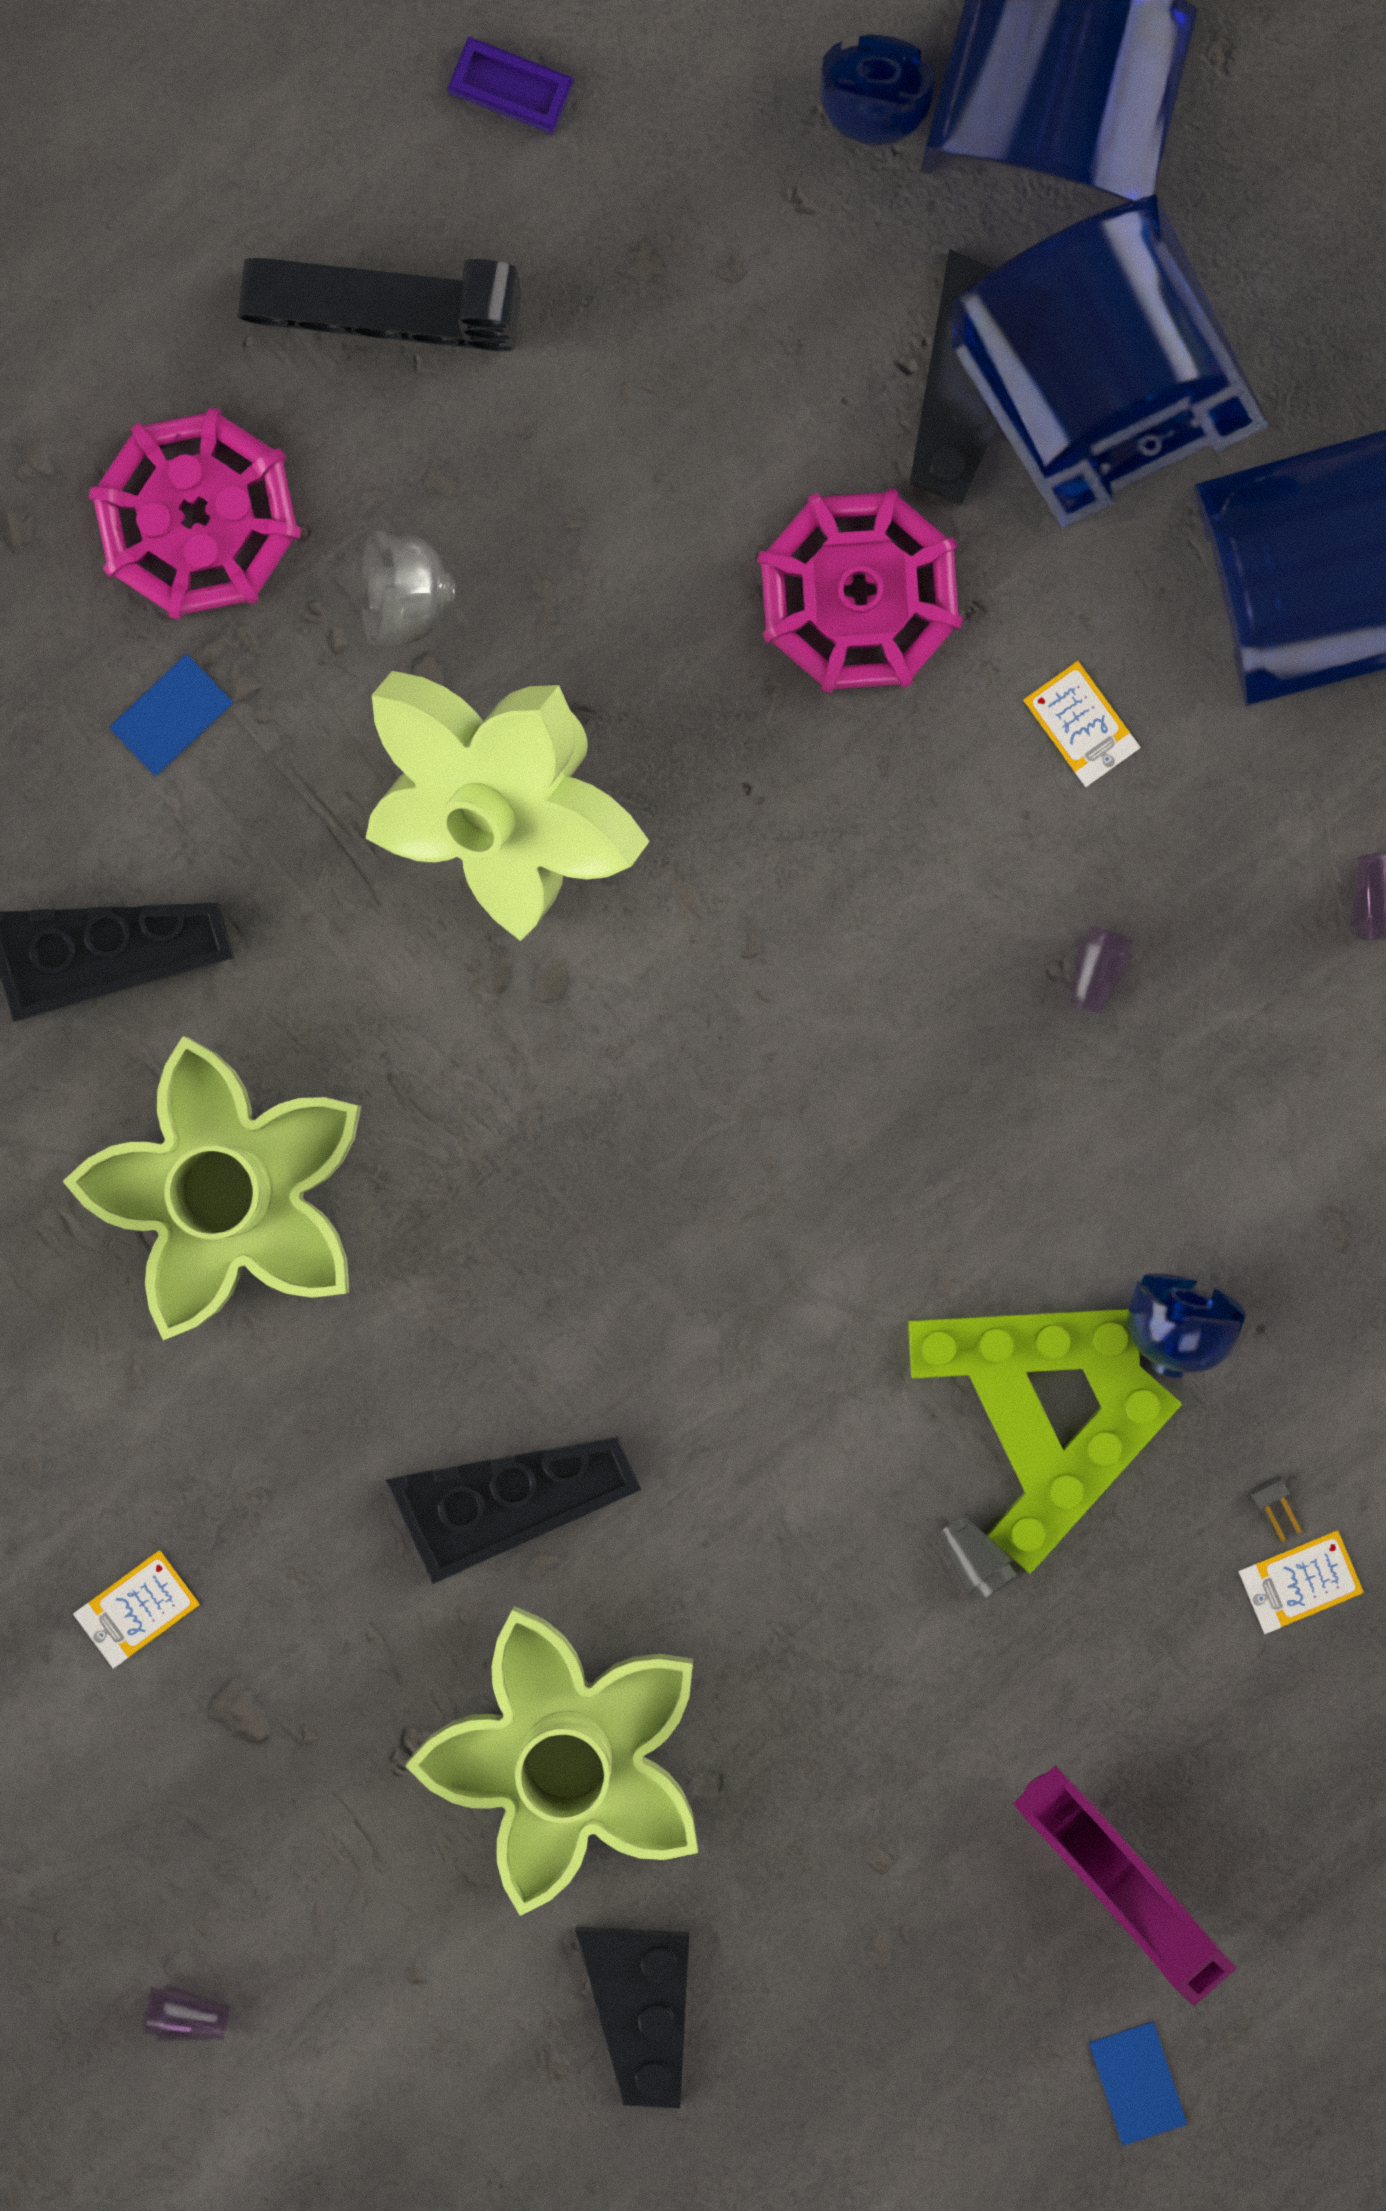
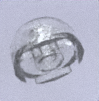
M373 531L374 536H368L366 541L361 576V587H368L370 610L362 609L365 636L370 645L414 643L427 637L440 621L443 607H452L455 593L453 574L443 572L439 554L426 540L409 533Z

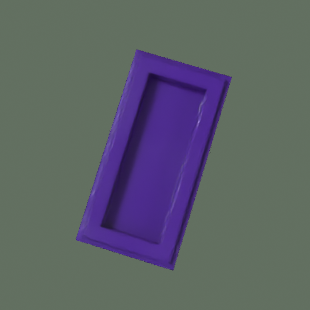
M468 36L447 90L450 95L554 135L573 88L574 78Z

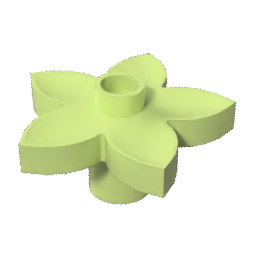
M391 671L372 694L374 723L380 739L393 762L404 774L396 780L371 813L366 839L393 854L415 861L436 863L451 860L455 857L460 858L463 861V869L468 885L477 901L498 924L521 941L539 923L554 903L562 886L563 876L585 880L609 877L631 867L650 842L632 816L611 796L591 784L571 777L587 754L588 743L583 726L570 711L559 685L529 686L512 692L497 704L484 722L462 698L446 687L424 677Z
M183 1036L164 1066L157 1089V1115L165 1138L162 1144L156 1142H127L110 1146L87 1158L63 1182L86 1209L103 1221L123 1229L139 1231L156 1230L159 1236L152 1247L146 1265L145 1289L149 1311L162 1339L166 1340L202 1325L219 1312L233 1295L241 1277L243 1266H246L264 1284L285 1294L314 1298L349 1293L347 1257L339 1234L329 1219L314 1205L304 1200L303 1195L304 1192L315 1188L330 1178L344 1162L355 1140L361 1106L326 1097L297 1098L272 1107L254 1120L247 1090L236 1071L214 1051L189 1037Z
M514 1606L498 1636L491 1666L493 1690L503 1714H473L450 1722L431 1734L409 1758L405 1767L430 1791L453 1804L477 1809L497 1807L505 1809L497 1837V1865L503 1887L521 1916L551 1901L571 1882L582 1864L587 1849L588 1837L592 1834L598 1836L604 1843L618 1852L640 1859L667 1860L698 1853V1842L693 1812L682 1788L669 1772L644 1757L665 1742L680 1723L690 1697L693 1659L666 1654L634 1656L614 1664L601 1673L592 1683L585 1681L584 1670L577 1652L567 1638L545 1619Z

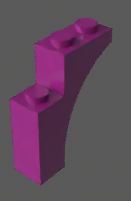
M1056 1765L1046 1774L1034 1778L1025 1788L1024 1794L1012 1803L1026 1821L1043 1837L1107 1908L1170 1984L1190 2004L1196 2006L1237 1969L1158 1874L1133 1850L1099 1808Z

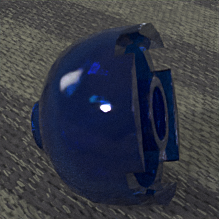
M862 35L859 36L857 46H850L843 50V41L834 44L823 57L820 83L821 105L832 127L845 137L869 146L896 143L911 136L928 115L932 103L936 71L933 63L931 62L928 68L921 61L922 50L914 44L891 36Z
M1148 1273L1143 1275L1141 1283L1137 1281L1131 1298L1127 1317L1129 1336L1140 1353L1152 1361L1151 1368L1156 1372L1172 1378H1181L1184 1373H1200L1219 1366L1230 1356L1238 1341L1246 1317V1312L1242 1306L1230 1296L1215 1288L1211 1298L1191 1291L1197 1284L1195 1280L1165 1273Z

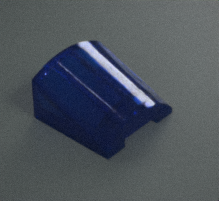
M965 0L920 172L931 174L937 153L981 159L1043 173L1133 203L1129 226L1140 230L1151 206L1198 8L1186 0Z
M1157 194L1110 208L1066 227L1006 261L952 301L953 349L1062 529L1112 505L1114 492L1212 444L1217 453L1268 427V420Z
M1386 430L1194 485L1206 540L1211 542L1236 648L1233 651L1246 707L1386 674Z

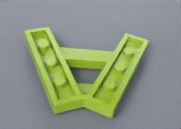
M1136 1308L908 1320L911 1378L969 1375L1021 1483L1024 1492L986 1535L1029 1574L1035 1570L1182 1405L1179 1400L1140 1366ZM1083 1369L1100 1407L1064 1448H1062L1026 1372Z

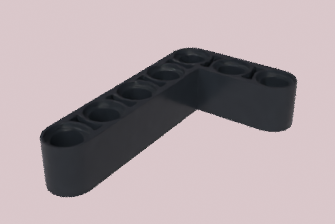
M248 258L244 260L238 318L249 323L489 351H513L516 345L521 287L515 266L486 259L466 260L464 262L462 280L267 258Z

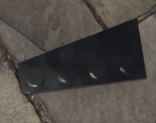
M949 249L909 484L962 506L1054 294Z
M218 903L0 911V979L13 1022H19L235 959Z
M618 1436L396 1476L385 1480L432 1584L641 1490L639 1481Z

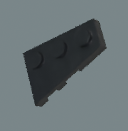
M576 1926L575 1933L623 2105L680 2108L689 1932Z

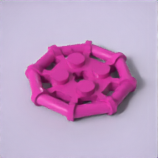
M209 407L207 412L147 425H142L139 421L130 428L133 433L98 486L90 488L89 500L94 501L106 559L103 570L110 579L118 578L168 611L169 618L181 620L185 614L248 602L252 605L260 600L258 593L293 540L300 539L302 529L296 526L284 467L287 457L280 448L272 449L222 416L221 409ZM201 437L200 454H183L174 459L166 460L163 451L159 447L164 444ZM219 441L253 464L240 475L214 458ZM146 455L156 468L138 496L122 491ZM263 480L272 519L255 518L252 509L249 488ZM199 499L206 501L207 505L204 511L211 517L209 522L205 526L195 523L191 529L186 528L183 525L186 516L181 511L183 506L187 502L194 505ZM119 509L136 510V521L140 529L142 541L129 548H126ZM253 533L268 537L244 572L235 561ZM152 554L177 570L172 587L139 564ZM225 568L232 581L191 590V575L201 573L200 571Z
M888 487L887 492L820 496L816 492L807 497L808 503L766 551H760L756 563L761 565L766 626V630L761 634L766 644L773 643L822 685L821 691L832 694L833 689L900 685L904 689L913 684L912 678L954 630H960L964 618L959 616L954 556V551L958 549V545L953 537L947 538L899 497V490ZM877 515L874 530L839 533L834 519ZM891 520L917 541L923 549L910 556L892 543V540L886 535ZM818 526L827 539L822 548L806 564L791 557ZM931 564L933 568L935 605L919 602L917 569ZM785 575L802 578L804 610L789 616L787 614ZM854 575H864L866 584L876 586V594L867 597L866 605H856L854 597L845 596L844 587L852 585ZM913 616L929 622V625L902 655L901 650L893 639L904 629ZM809 623L814 626L820 635L829 639L835 645L829 661L795 632ZM881 647L887 662L843 666L847 649Z

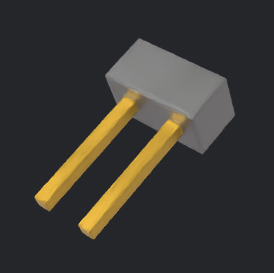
M1279 1475L1249 1491L1258 1509L1265 1508L1281 1542L1286 1541L1269 1507L1270 1504L1279 1499L1298 1534L1302 1532L1285 1499V1496L1290 1493Z

